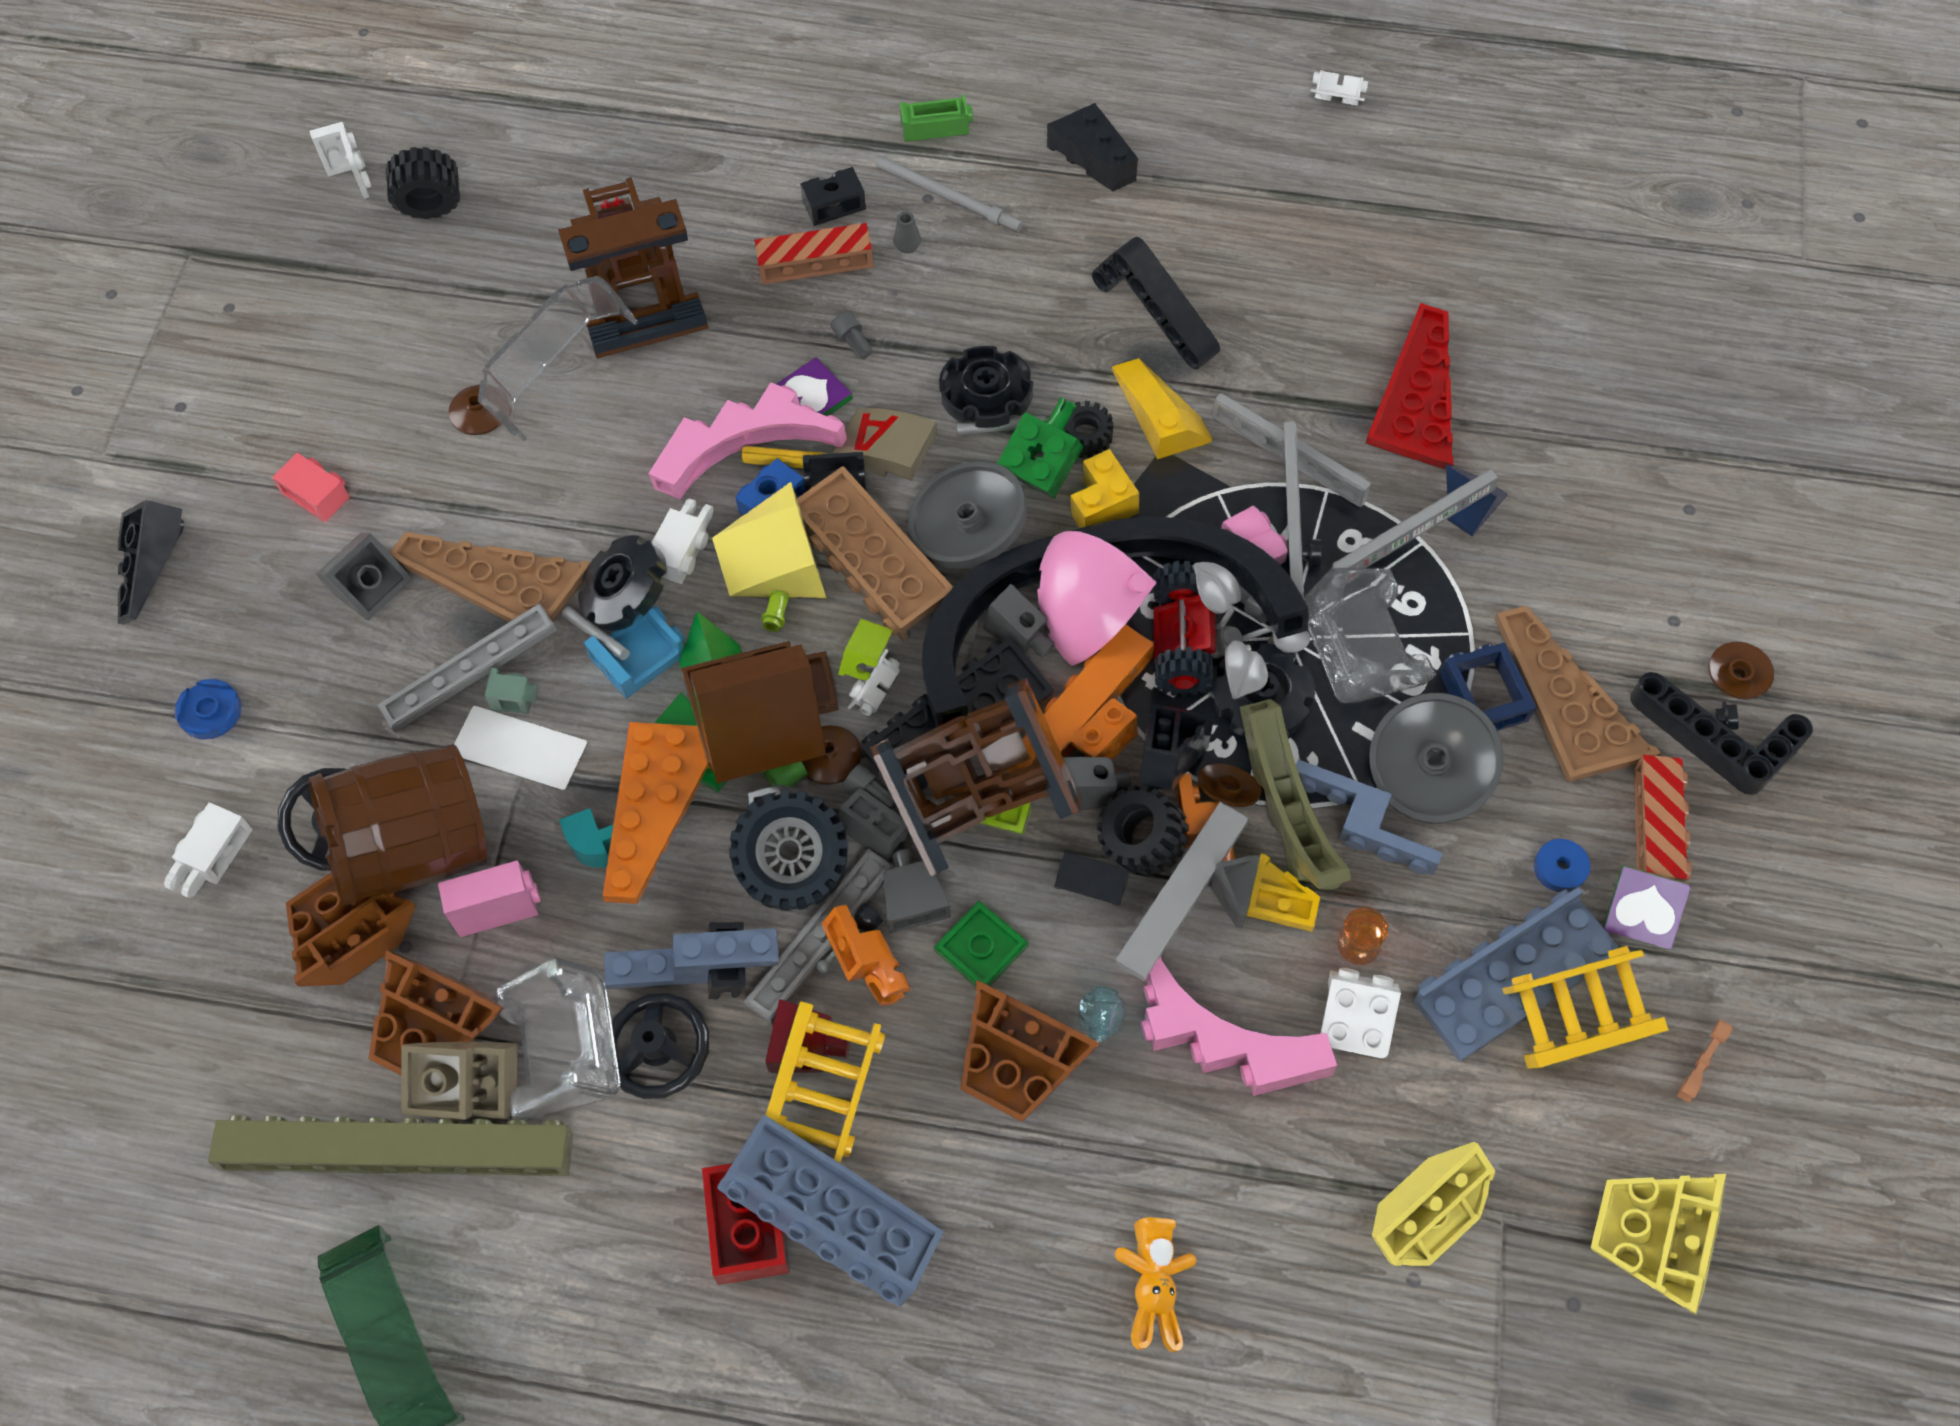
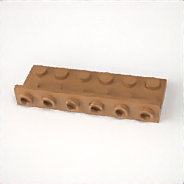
M844 466L797 498L806 533L810 536L808 539L813 548L818 553L823 551L827 555L826 559L830 567L836 573L842 572L846 577L845 582L854 594L859 592L865 598L863 602L867 609L873 615L878 613L881 616L883 626L893 629L892 636L897 635L902 641L908 639L907 630L936 610L942 600L952 590L953 586Z

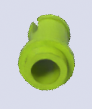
M777 590L770 593L766 612L761 615L760 619L765 630L778 632L780 628L784 627L785 619L783 617L789 601V596L786 593Z

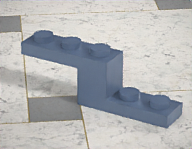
M1298 759L1296 767L1305 792H1318L1326 795L1334 803L1352 805L1339 840L1345 841V844L1352 849H1366L1374 852L1384 861H1398L1406 864L1410 870L1416 873L1434 875L1443 852L1379 829L1392 794Z
M776 928L673 934L671 949L605 952V989L708 983L709 969L778 965Z

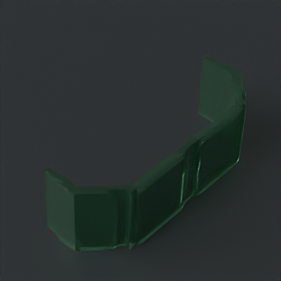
M377 1225L317 1256L318 1269L320 1270L319 1279L323 1292L347 1348L366 1402L379 1426H456L465 1421L464 1415L455 1410L436 1377L387 1257L385 1243L392 1239L384 1231L383 1227Z

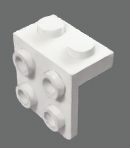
M343 122L311 130L312 141L327 175L332 176L352 170L363 198H370L367 188L372 187L367 172L361 171L366 166L360 150L354 151L358 146L353 132L347 133Z
M1339 968V972L1330 970L1328 980L1329 993L1320 1034L1327 1033L1331 1048L1385 1058L1389 1053L1401 996L1399 985L1393 983L1394 979L1383 975H1373V979L1361 977L1359 976L1360 972L1349 968Z

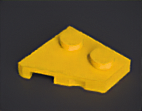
M1261 853L1247 916L1313 932L1320 896L1310 888L1302 886L1297 878L1288 871L1285 873L1270 862V857Z

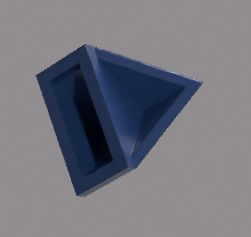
M1446 464L1447 495L1478 476ZM1496 487L1493 492L1447 520L1473 537L1506 498L1507 493Z

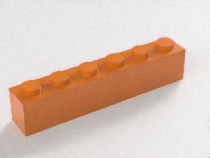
M1126 624L1098 653L1093 654L1085 661L1084 669L1078 676L1076 674L1072 675L1064 687L1065 691L1059 698L1053 697L1045 708V720L1063 758L1068 757L1076 748L1071 744V738L1110 699L1114 698L1117 700L1153 658L1154 643ZM1026 732L1022 741L1031 759L1007 769V773L1031 765L1036 757Z

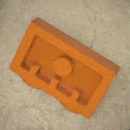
M1112 698L1071 738V744L1084 753L1085 757H1109L1113 760L1138 735L1137 715Z

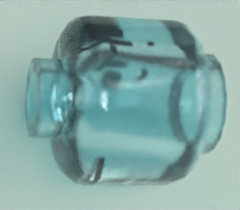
M1101 986L1094 987L1090 992L1085 993L1081 999L1078 1023L1084 1031L1089 1033L1088 1036L1094 1040H1108L1109 1036L1118 1034L1123 1027L1126 1004L1118 996L1119 993L1115 989Z

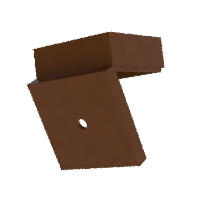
M790 641L681 668L709 770H713L716 783L826 755L811 666L802 644L791 647Z

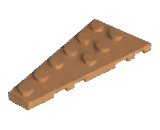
M405 532L389 552L403 568L507 622L512 621L539 603L553 622L583 583L582 577L591 563L581 560L580 563L565 561L562 557L553 556L552 559L534 556L532 552L489 545L486 548L473 546L471 542L460 541V543L442 541L441 537Z
M1527 606L1496 614V624L1537 707L1535 710L1567 783L1636 765L1643 754L1661 755L1654 745L1650 746L1642 738L1640 729L1634 723L1630 724L1618 711L1619 706L1587 671H1581L1572 661L1573 656L1567 649L1562 650L1550 637L1551 632Z

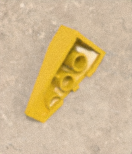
M1138 358L1112 366V371L1157 459L1212 442V437L1201 416L1143 361Z

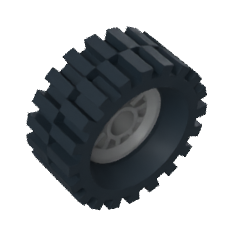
M779 790L780 794L771 796V793L763 795V800L758 803L753 801L747 806L748 811L744 815L740 814L736 820V829L731 832L729 857L736 878L754 900H758L764 906L771 909L774 907L781 911H790V909L803 910L814 903L817 905L822 902L825 896L835 890L839 880L842 879L848 858L847 839L843 824L838 820L836 812L831 807L828 808L823 800L816 796L815 798L809 797L807 792L799 790L798 793H789V790ZM788 828H795L793 837H789ZM781 829H784L785 838L783 839L777 833ZM800 831L806 833L799 841L797 840ZM773 835L778 844L768 841L769 838ZM809 839L812 840L813 845L802 847ZM792 843L799 848V854L795 859L785 860L780 856V850L785 844ZM765 847L773 848L776 851L765 853ZM814 851V857L803 854L804 852ZM777 857L769 865L767 864V858ZM801 860L810 862V866L806 869ZM782 863L778 873L772 870ZM794 865H797L802 873L795 875ZM787 866L790 867L791 876H784Z

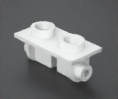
M1320 70V73L1314 72L1312 83L1317 84V88H1311L1310 92L1316 93L1315 98L1331 101L1332 96L1343 97L1342 103L1357 106L1359 100H1365V98L1360 97V92L1367 91L1368 81H1364V77L1344 75L1343 85H1337L1339 74Z
M887 649L883 651L877 667L867 665L864 667V671L871 673V677L868 680H863V682L858 680L849 693V696L853 699L848 705V709L857 704L860 706V712L866 716H870L878 710L886 693L877 688V685L879 684L888 690L900 672L898 668L900 663L893 658L885 659L888 653Z

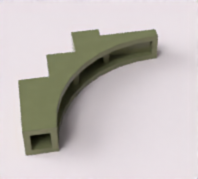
M1268 699L1240 707L1253 777L1264 788L1271 825L1282 835L1288 871L1299 881H1311L1318 889L1323 890L1335 889L1341 883L1350 881L1349 867L1338 856L1328 841L1306 795L1290 747L1281 706Z

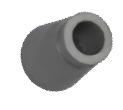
M902 212L898 215L893 238L894 245L903 253L916 251L921 243V236L914 215L910 212Z

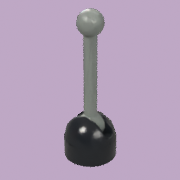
M865 903L859 907L854 915L859 932L873 931L883 922V919ZM834 950L825 960L818 961L816 968L820 973H826L829 970L830 963L836 958Z

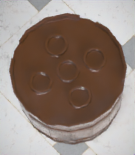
M454 744L422 751H410L409 753L382 758L358 766L355 765L347 770L326 777L319 773L308 779L321 837L326 836L330 855L326 857L343 906L349 904L356 905V899L392 894L393 892L418 887L444 878L447 879L454 874L487 863L486 840L476 796L464 760Z

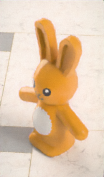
M1156 1217L1139 1219L1134 1223L1135 1236L1138 1243L1137 1254L1125 1247H1118L1114 1254L1119 1262L1142 1274L1135 1287V1299L1138 1304V1310L1131 1331L1132 1344L1138 1350L1147 1348L1152 1341L1155 1315L1157 1316L1164 1346L1170 1352H1177L1183 1347L1181 1331L1174 1312L1176 1286L1171 1275L1194 1267L1197 1260L1192 1253L1172 1259L1174 1254L1172 1237L1173 1230L1176 1227V1221L1173 1219Z

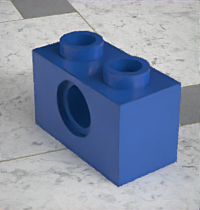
M778 458L775 459L770 465L764 466L750 484L744 485L735 497L739 514L745 515L790 482H792L796 498L800 497L806 492L804 478Z

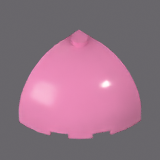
M1066 531L1053 537L1044 553L1040 565V571H1042L1040 588L1037 589L1039 609L1046 617L1047 626L1050 630L1049 638L1055 643V648L1071 666L1085 661L1120 631L1137 611L1157 582L1126 554L1100 538L1077 531Z

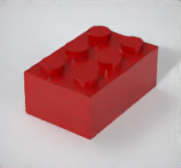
M732 1163L702 1168L712 1276L716 1283L723 1285L789 1274L785 1233L774 1225L761 1220L754 1212L740 1203L730 1200L726 1194L718 1190L717 1186Z

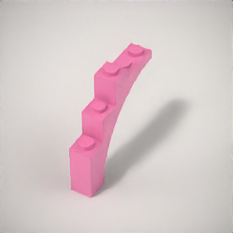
M770 382L754 410L747 404H737L727 400L711 427L700 420L692 421L684 417L648 475L654 489L680 500L693 482L704 472L730 454L742 450L743 446H753L775 440L800 439L823 442L842 448L847 440L844 424L838 418L832 415L825 416L817 413L807 405L800 406L797 393L792 388Z
M1161 957L1146 978L1148 985L1144 986L1145 997L1148 1005L1154 1006L1146 1008L1144 1020L1140 1021L1144 1040H1151L1154 1051L1193 1041L1194 1043H1190L1191 1055L1195 1064L1200 1063L1203 1073L1243 1063L1240 1066L1241 1077L1244 1085L1251 1087L1253 1096L1333 1076L1337 1068L1327 1033L1302 1037L1271 1036L1245 1030L1224 1021L1199 1005L1178 985Z

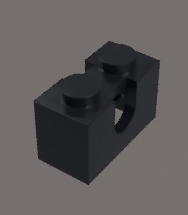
M853 167L836 171L828 179L820 181L818 177L800 183L802 201L813 226L866 210L864 189ZM840 203L839 205L834 206V207H831V206H830V205H833V204Z

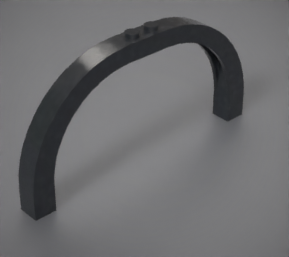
M1170 517L1125 518L1072 530L1100 538L1122 551L1129 558L1156 556L1183 559L1194 563L1210 562L1218 564L1231 572L1238 584L1255 599L1278 639L1308 631L1309 608L1288 573L1263 549L1230 531L1206 523ZM1054 536L1017 546L984 562L952 588L933 614L923 642L922 669L927 699L936 727L960 716L967 717L969 713L967 702L956 676V662L959 650L968 631L976 620L990 607V604L1010 584L1019 589L1041 580L1042 571H1040V565L1044 553Z

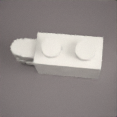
M690 498L686 500L681 511L670 508L652 541L662 551L666 560L667 572L662 578L679 584L683 583L686 575H690L693 572L697 554L700 550H704L707 545L709 535L706 532V528L714 511L713 506L705 504L698 517H694L693 514L697 504L696 500Z
M209 802L205 809L196 816L194 824L186 837L177 844L175 853L172 856L176 862L165 878V887L172 891L175 890L188 873L190 874L181 889V893L185 897L193 898L206 880L217 885L253 829L242 816Z

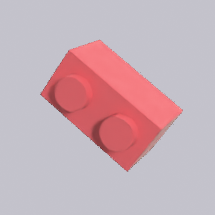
M298 452L272 477L281 494L323 522H326L350 498L344 487L346 485L345 481L333 471L331 473L326 472L317 460L312 457L307 459Z

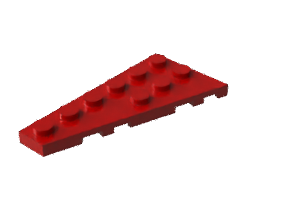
M1420 303L1365 443L1445 470L1446 464L1454 466V457L1452 456L1453 433H1451L1452 399L1451 378H1449L1448 311Z

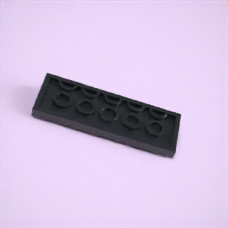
M1012 637L1003 643L1001 640L994 642L985 651L987 655L980 660L973 658L961 668L963 672L957 676L969 713L1005 700L1008 685L1026 678L1038 704L1054 692L1052 686ZM923 694L911 705L913 709L906 714L899 712L889 719L886 723L888 727L880 733L874 730L861 741L863 745L860 748V756L863 759L867 757L881 776L882 774L875 762L870 747L888 739L894 750L937 728L930 710L927 694ZM924 773L916 776L923 791L929 786Z

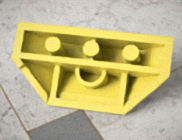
M1471 1142L1429 1157L1378 1204L1372 1237L1390 1264L1394 1266H1430L1481 1218L1488 1196L1490 1180L1494 1178L1495 1169L1478 1143Z

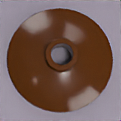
M474 385L463 389L452 399L449 406V418L453 426L460 432L469 435H482L495 430L503 423L508 412L505 396L498 389L488 385Z
M1745 642L1723 644L1714 651L1709 660L1708 669L1713 683L1719 690L1733 698L1748 700L1760 697L1768 691L1773 683L1774 668L1771 660L1761 649ZM1734 673L1740 674L1742 678L1736 676Z
M833 725L821 726L825 748L833 747L834 750L831 753H826V755L801 762L808 773L807 778L825 785L837 784L845 781L850 772L860 764V744L857 738L845 728Z
M1216 763L1206 765L1199 771L1197 781L1202 791L1212 799L1225 805L1247 807L1258 802L1261 796V787L1256 779L1238 767Z

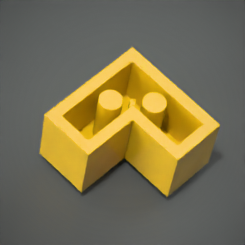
M1110 449L1083 461V482L1087 488L1071 495V516L1079 528L1112 520L1130 518L1139 513V492Z

